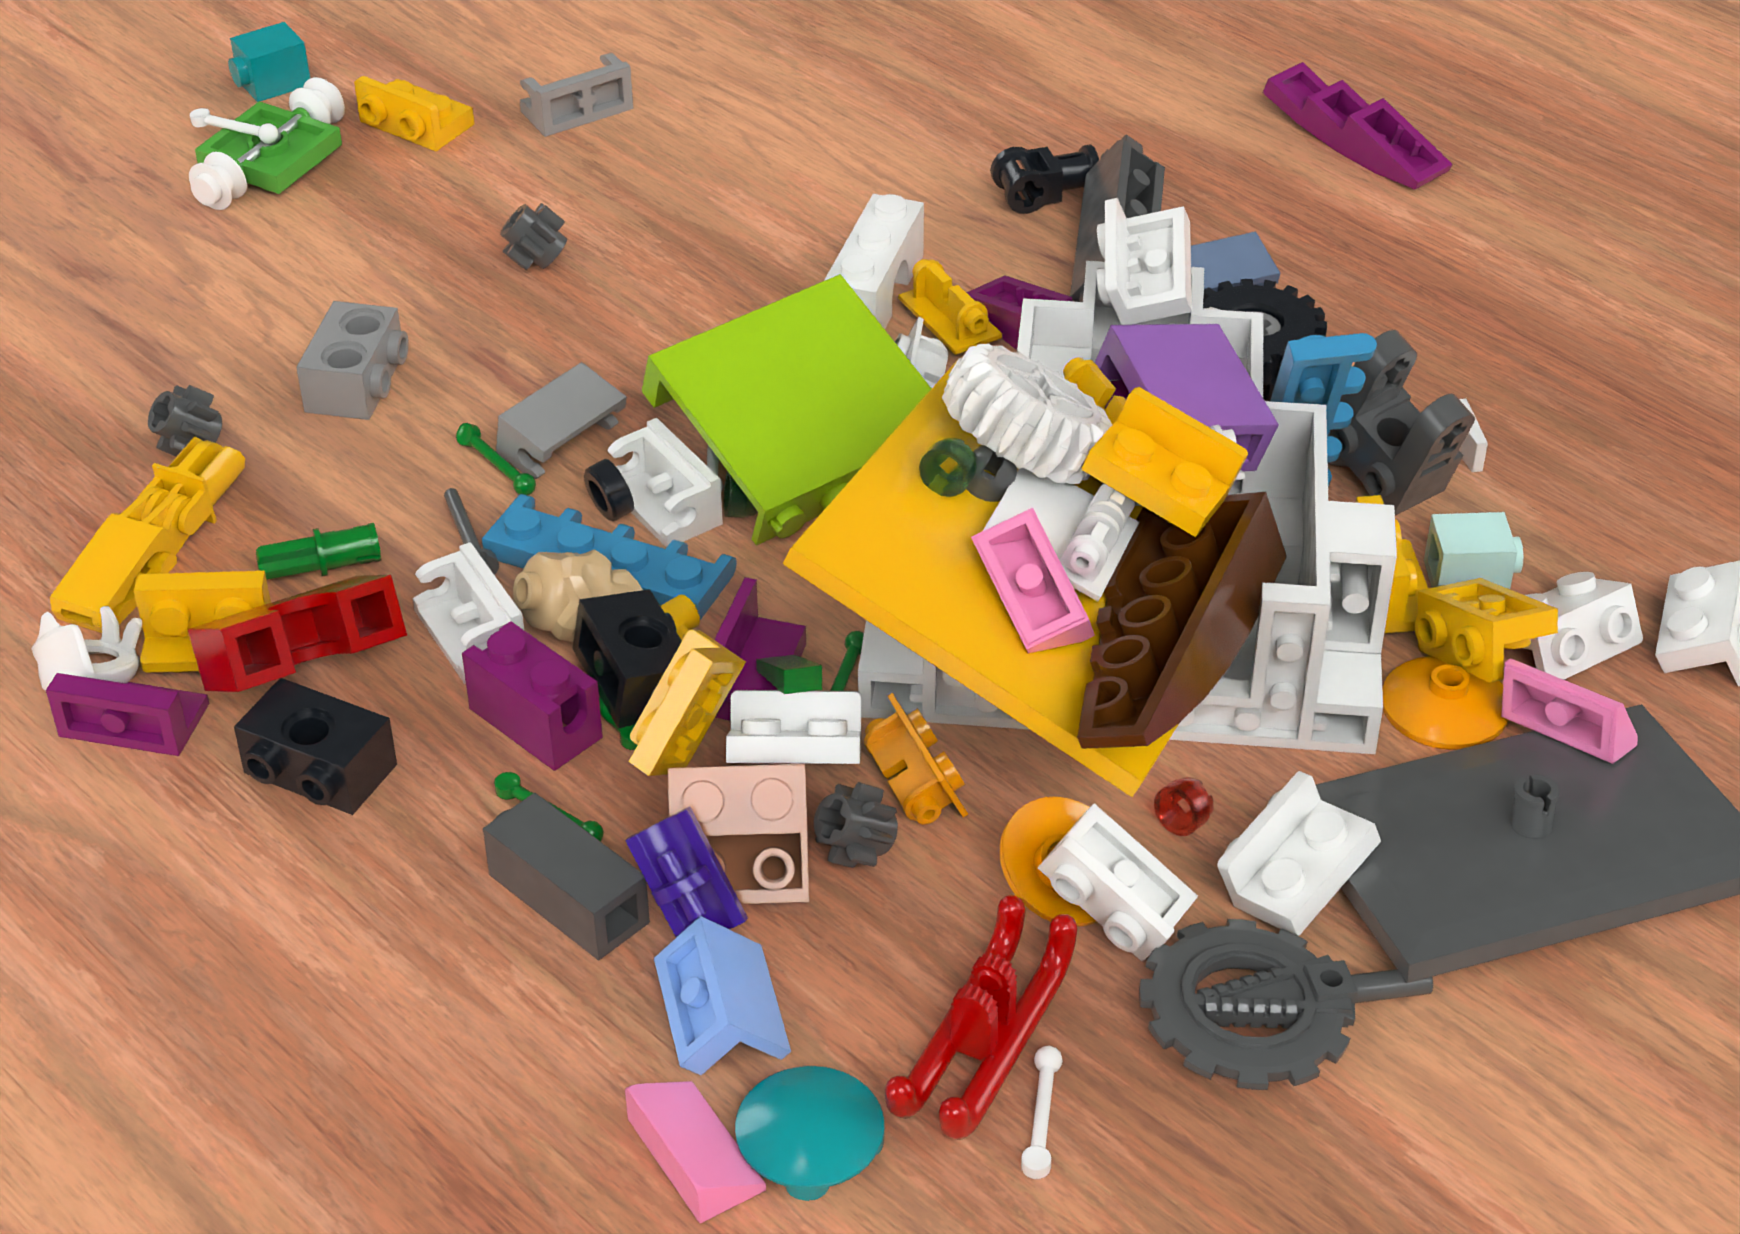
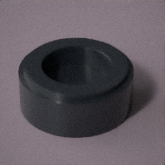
M603 459L585 469L584 481L593 503L605 518L616 521L634 510L631 491L620 471L610 460Z

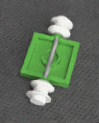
M313 77L305 82L303 88H297L290 94L289 106L291 111L259 101L235 119V121L256 126H262L267 123L276 126L278 138L271 144L262 142L259 136L223 128L195 149L197 164L192 166L189 171L190 187L194 197L203 205L216 210H224L231 204L232 198H240L245 194L247 183L277 194L287 189L342 145L340 127L331 125V123L340 121L345 113L343 98L338 88L325 79Z

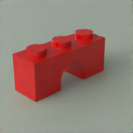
M391 574L354 576L188 629L204 690L218 692H240L296 673L294 665L335 654H353L407 636Z

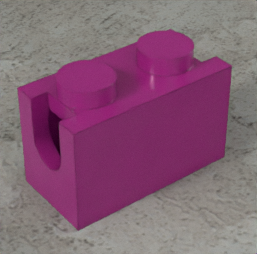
M512 621L499 628V631L493 633L488 638L485 650L482 651L473 645L462 652L469 709L552 770L556 771L603 738L598 682Z

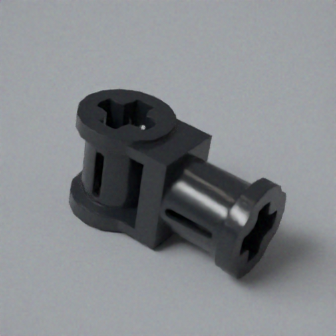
M1092 144L1082 146L1079 152L1053 156L1048 147L1030 150L1023 147H1010L995 157L991 164L990 173L996 185L1005 190V199L1011 209L1020 214H1029L1046 204L1062 202V191L1084 187L1086 174L1099 161V157ZM1016 160H1019L1020 164L1024 169H1021L1019 167ZM1018 191H1021V193H1022V195L1024 196L1025 200H1022V198L1020 197Z

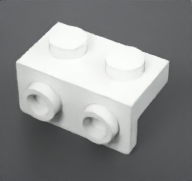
M1118 198L1105 200V223L1097 225L1098 244L1101 254L1105 259V268L1097 270V285L1103 304L1112 303L1121 325H1131L1191 313L1190 220L1184 206L1126 218Z
M1740 560L1706 568L1693 567L1682 573L1670 575L1655 653L1664 673L1726 661L1738 687H1740Z
M1577 572L1558 579V587L1543 594L1525 595L1558 608V633L1531 639V644L1523 649L1532 650L1536 669L1563 680L1640 644L1643 640L1633 589L1630 583L1596 579L1592 572Z
M1095 803L1079 818L1037 867L1050 879L1052 887L1064 900L1083 908L1103 926L1104 933L1115 946L1126 952L1133 953L1140 961L1150 956L1156 947L1159 948L1166 943L1174 933L1173 927L1198 897L1195 892Z

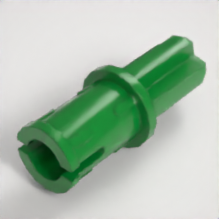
M374 522L349 529L320 533L319 528L312 529V537L263 545L256 549L259 571H265L267 580L320 570L321 576H327L328 570L359 563L381 561L380 546Z

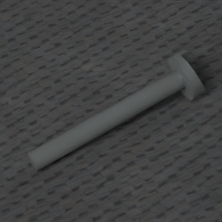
M454 488L447 489L444 497L463 544L471 542L495 575L499 570V562L495 553L481 548L458 491Z

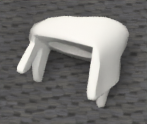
M103 606L100 608L102 622L101 640H84L78 625L61 626L51 613H44L41 616L39 635L31 648L33 656L38 662V675L42 688L46 691L56 673L128 683L136 674L140 663L135 647L141 632L142 620L140 618L131 619L126 625L121 640L119 622L109 606ZM104 653L116 657L115 660L109 662L91 663L89 655Z

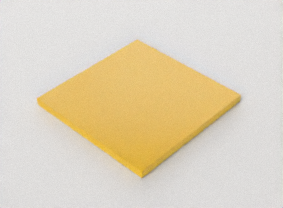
M955 362L792 545L782 564L1127 795L1133 797L1178 725L1148 746L1081 749L1077 735L1086 684L1093 681L1094 676L1090 658L1092 646L1099 645L1100 632L1096 624L1099 608L1105 607L1106 597L1103 592L1100 600L1097 602L1074 589L1090 620L1095 636L1079 643L1033 653L1027 652L971 538L984 530L1000 501L989 502L975 497L963 486L960 480V471L968 456L981 444H978L977 438L971 433L962 430L959 421L951 417L942 399L949 374L956 364ZM1090 475L1088 480H1082L1080 484L1074 485L1095 496L1103 482ZM1135 506L1129 516L1136 520L1143 506Z

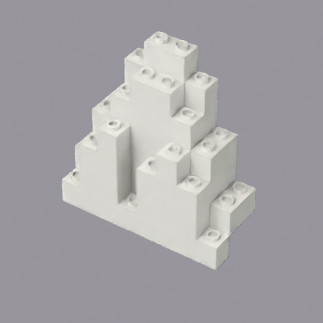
M1086 261L1083 302L1023 298L1017 351H1020L1025 357L1033 361L1039 360L1043 366L1052 371H1059L1060 376L1063 378L1065 377L1063 369L1070 360L1081 357L1084 360L1095 362L1110 325H1121L1112 303L1104 305L1099 294L1097 270L1105 268V262ZM1191 267V313L1131 324H1219L1263 397V313L1203 309L1204 268ZM1265 401L1279 426L1257 470L1243 471L1245 479L1235 480L1228 495L1266 491L1287 558L1275 583H1262L1259 616L1232 664L1206 698L1179 723L1169 740L1376 754L1383 712L1381 650L1397 558L1394 505L1328 501L1326 405ZM866 620L858 668L861 718L886 719L896 713L895 708L887 697L893 693L907 715L918 708L925 720L930 723L1030 730Z

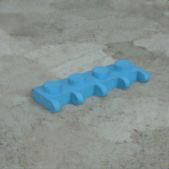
M1366 333L1330 337L1310 335L1300 340L1288 341L1270 402L1326 405L1327 463L1336 461L1342 450L1341 442L1336 437L1328 436L1330 430L1348 427L1354 414L1349 404L1340 402L1341 396L1360 392L1366 379L1365 373L1360 368L1352 366V363L1370 360L1374 356L1377 347L1374 337ZM1328 469V487H1329L1330 482H1331V479H1332V474H1331L1330 470Z
M520 494L482 538L483 548L495 553L498 561L523 569L527 561L538 552H572L583 554L595 549L606 556L612 563V570L626 569L638 581L643 590L650 589L660 606L680 594L687 596L697 608L700 620L733 577L737 564L735 557L722 554L715 564L687 556V543L678 540H672L666 549L633 540L634 528L625 524H619L612 533L581 524V512L571 508L565 509L560 517L534 510L535 499L524 494Z

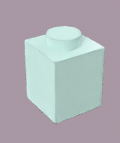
M1505 512L1431 515L1424 563L1431 587L1483 578L1510 589L1513 573H1520L1523 567V545L1519 536H1512Z

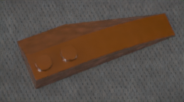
M1266 491L1227 495L1224 502L1196 537L1147 508L1143 507L1136 518L1139 524L1104 590L1106 597L1105 607L1099 608L1096 624L1100 632L1099 645L1092 646L1090 658L1094 676L1093 681L1086 684L1077 735L1081 749L1150 745L1178 725L1197 707L1228 670L1251 633L1259 616L1262 583H1275L1287 558Z

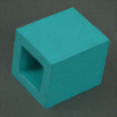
M285 22L230 38L233 58L228 60V66L232 79L237 87L243 86L256 102L292 92L297 88H303L305 82L310 79L305 42Z

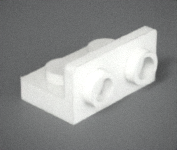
M735 690L731 694V730L726 736V763L860 764L861 694L858 691H808L784 695L780 690Z
M1298 771L1281 791H1278L1271 797L1266 808L1240 837L1234 839L1228 845L1225 853L1219 859L1217 867L1234 907L1279 929L1282 928L1299 936L1378 846L1381 840L1375 823L1322 801L1313 777Z

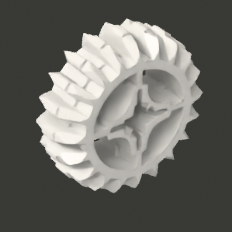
M990 344L970 346L963 358H959L951 370L944 389L945 392L942 396L951 417L959 421L962 430L975 436L978 444L987 446L996 452L997 457H1004L1014 463L1018 469L1025 468L1034 473L1038 478L1047 476L1055 483L1080 484L1082 480H1088L1090 475L1081 470L1091 448L1112 426L1105 410L1095 404L1093 397L1080 391L1077 384L1071 383L1060 376L1059 371H1052L1043 366L1039 360L1033 361L1025 357L1020 351L1010 352L1004 346H992Z

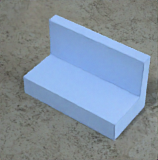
M700 916L654 957L680 1067L702 1075L739 1042L780 1060L791 1052L761 944Z

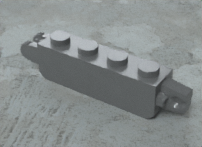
M1127 134L1101 155L1100 160L1090 169L1085 177L1070 296L1075 302H1083L1086 261L1105 262L1097 238V225L1105 223V200L1118 198L1126 218L1161 211L1165 167L1144 155L1143 146Z

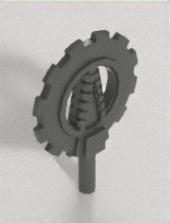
M1227 919L1226 926L1207 928L1203 922L1190 925L1178 930L1177 938L1179 940L1171 947L1165 944L1159 948L1156 947L1147 959L1145 966L1154 971L1153 978L1140 980L1139 1002L1141 1008H1150L1152 1010L1155 1020L1149 1022L1148 1029L1163 1049L1173 1046L1180 1054L1186 1057L1183 1066L1210 1080L1214 1073L1237 1080V1088L1267 1090L1269 1082L1288 1079L1294 1087L1319 1077L1320 1070L1317 1066L1325 1059L1336 1064L1345 1053L1351 1039L1342 1034L1341 1030L1342 1027L1348 1028V1025L1354 1026L1355 1003L1431 994L1433 991V977L1406 983L1402 974L1397 969L1351 975L1344 960L1332 961L1329 955L1317 958L1306 949L1308 941L1281 928L1279 933L1276 934L1256 928V921ZM1227 968L1256 971L1253 976L1246 975L1240 977L1239 980L1233 979L1226 981L1225 984L1219 983L1212 985L1211 988L1205 987L1197 990V994L1195 993L1198 983L1213 972ZM1230 1024H1233L1234 1027H1245L1246 1024H1249L1252 1028H1261L1262 1025H1265L1266 1028H1277L1278 1025H1281L1282 1028L1287 1030L1269 1037L1242 1036L1221 1027H1229Z

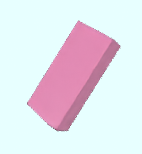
M1033 508L971 537L1028 653L1083 642L1095 636L1090 620Z
M1510 658L1505 661L1501 717L1612 764L1637 746V733L1622 703Z
M692 1081L635 1084L625 1089L629 1122L700 1224L766 1191L764 1180L746 1162L739 1150L738 1144Z

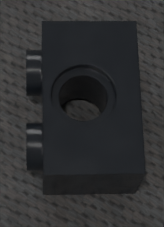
M650 589L579 599L573 650L587 675L598 682L599 696L617 728L634 725L637 723L682 642L676 632L674 620L669 613H664Z
M280 678L234 726L245 774L250 775L260 783L276 785L302 795L317 805H328L351 815L360 808L397 765L389 717Z

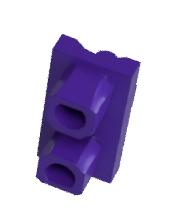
M690 806L625 840L652 891L653 898L661 908L675 937L679 936L700 916L727 929L734 928L748 919Z

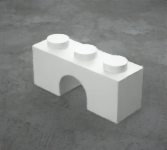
M872 194L825 278L827 280L841 274L884 329L892 317L894 283L908 285L913 277L912 270L914 265L923 258L924 202L907 200L893 194Z

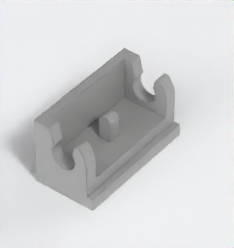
M608 53L600 56L603 65H606L605 67L541 86L532 77L520 80V85L530 96V98L520 100L521 113L546 137L633 109L630 65L627 62H622L613 53Z
M581 362L499 415L496 452L522 473H528L534 479H537L545 474V470L539 463L534 462L528 454L544 463L551 458L554 450L596 423L605 429L613 428L619 421L610 413L613 411L618 413L626 406L627 396Z

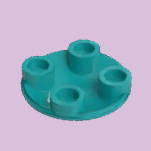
M802 1066L786 1069L767 1077L746 1095L736 1116L735 1135L742 1156L756 1172L772 1182L785 1186L787 1192L792 1197L809 1201L816 1200L825 1195L830 1186L853 1178L873 1161L884 1145V1116L875 1095L855 1077L832 1068Z

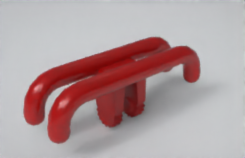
M1008 895L1000 900L994 931L982 957L979 956L972 967L973 969L968 980L962 988H959L954 996L950 1009L908 1077L898 1075L892 1077L887 1082L885 1099L890 1113L899 1118L906 1119L919 1112L933 1093L955 1054L960 1052L978 1059L982 1063L961 1098L950 1097L941 1103L939 1109L940 1126L945 1135L956 1140L965 1139L976 1130L1067 973L1073 956L1078 929L1073 917L1068 914H1059L1051 920L1048 941L1041 962L1016 1004L1017 981L1015 979L1017 975H1015L1016 969L1012 968L1011 961L1020 942L1026 909L1023 900L1016 895Z

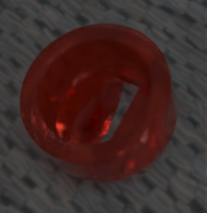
M1191 777L1176 779L1157 792L1154 798L1155 813L1160 823L1171 833L1178 836L1192 834L1208 821L1214 811L1212 794L1208 795L1200 780ZM1182 799H1184L1191 808V810H1189L1187 813H1185V811L1178 803Z

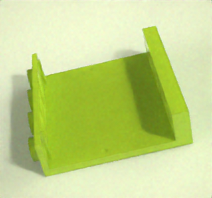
M839 274L649 355L641 392L653 408L671 400L676 401L758 511L751 538L757 546L776 536L779 538L789 537L796 533L806 522L818 517L932 388L843 276Z

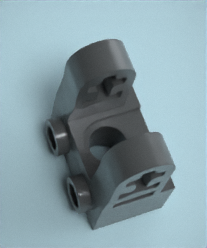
M1389 330L1375 338L1377 347L1374 356L1370 360L1354 363V367L1360 368L1365 373L1366 379L1360 392L1341 396L1340 402L1349 404L1353 409L1354 414L1351 423L1346 428L1330 430L1328 436L1336 437L1341 442L1342 450L1339 456L1361 480L1367 492L1371 496L1381 495L1384 505H1394L1396 516L1445 491L1464 456L1459 449L1473 426L1475 417L1457 396L1452 393L1438 398L1421 413L1410 402L1411 396L1403 388L1417 359V352L1397 330Z

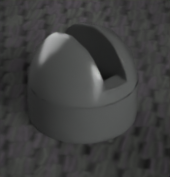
M985 445L979 446L968 456L960 471V480L963 486L975 497L989 502L1000 501L1009 485L1015 481L1017 476V467L1014 463L1004 457H997L996 452Z

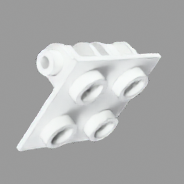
M1019 468L1015 481L1007 488L983 531L1033 508L1073 588L1098 602L1139 522L1129 516L1136 502L1102 483L1095 496L1074 484H1068L1067 482L1055 483L1047 476L1038 478L1031 471Z

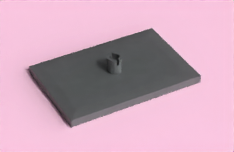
M1642 704L1625 708L1637 733L1638 743L1634 749L1614 764L1536 731H1531L1316 784L1322 801L1376 825L1381 842L1345 882L1341 890L1397 970L1402 974L1406 983L1740 895V812Z

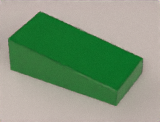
M797 655L756 659L757 671L784 695L822 690L821 664Z

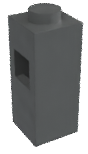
M533 793L513 808L503 811L493 822L483 828L489 875L598 961L650 923L647 882L643 874L538 794Z

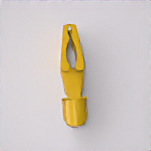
M193 437L168 467L154 463L152 465L155 475L153 480L122 513H111L51 594V611L56 618L102 633L100 608L109 606L120 625L137 607L133 591L137 574L169 573L177 564L176 554L188 537L193 535L205 521L216 523L217 519L213 506L245 468V457L242 453L228 446L223 448L215 442L202 441L197 437Z

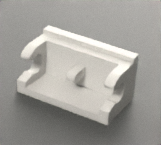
M658 418L647 421V427L623 436L610 445L607 451L614 458L623 457L628 452L633 451V456L629 462L616 466L624 477L633 497L634 510L631 513L666 548L672 540L684 542L723 524L720 477Z
M471 542L459 546L460 551L435 559L421 566L415 573L421 583L431 582L437 577H445V580L438 588L428 589L413 598L414 611L464 684H466L462 652L473 645L482 651L485 650L488 638L510 621L524 630L521 611Z

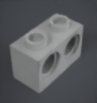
M333 301L296 367L305 413L370 420L380 398H386L389 393L391 377L398 364H404L407 358L408 335L405 331H401L398 308Z

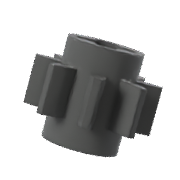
M542 203L539 204L535 211L526 204H523L511 215L500 232V235L509 242L503 249V253L525 270L533 262L541 269L546 268L556 259L567 242V238L558 231L565 221Z
M176 385L173 393L170 391L161 393L153 402L148 415L149 429L161 436L156 448L177 457L193 437H197L202 441L208 440L216 443L222 429V417L219 411L210 408L214 395L192 385H189L186 389Z
M858 782L854 788L837 784L835 786V793L828 795L821 801L814 816L815 840L817 843L831 846L828 855L829 862L854 868L857 863L874 867L877 865V857L884 855L891 849L898 831V823L895 816L897 810L895 807L880 804L883 798V789Z

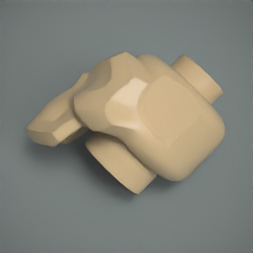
M595 549L583 554L572 552H538L527 561L523 571L517 575L513 586V596L516 606L521 609L525 620L532 627L551 631L558 640L573 642L579 599L641 591L643 589L626 569L612 570V563L606 556Z

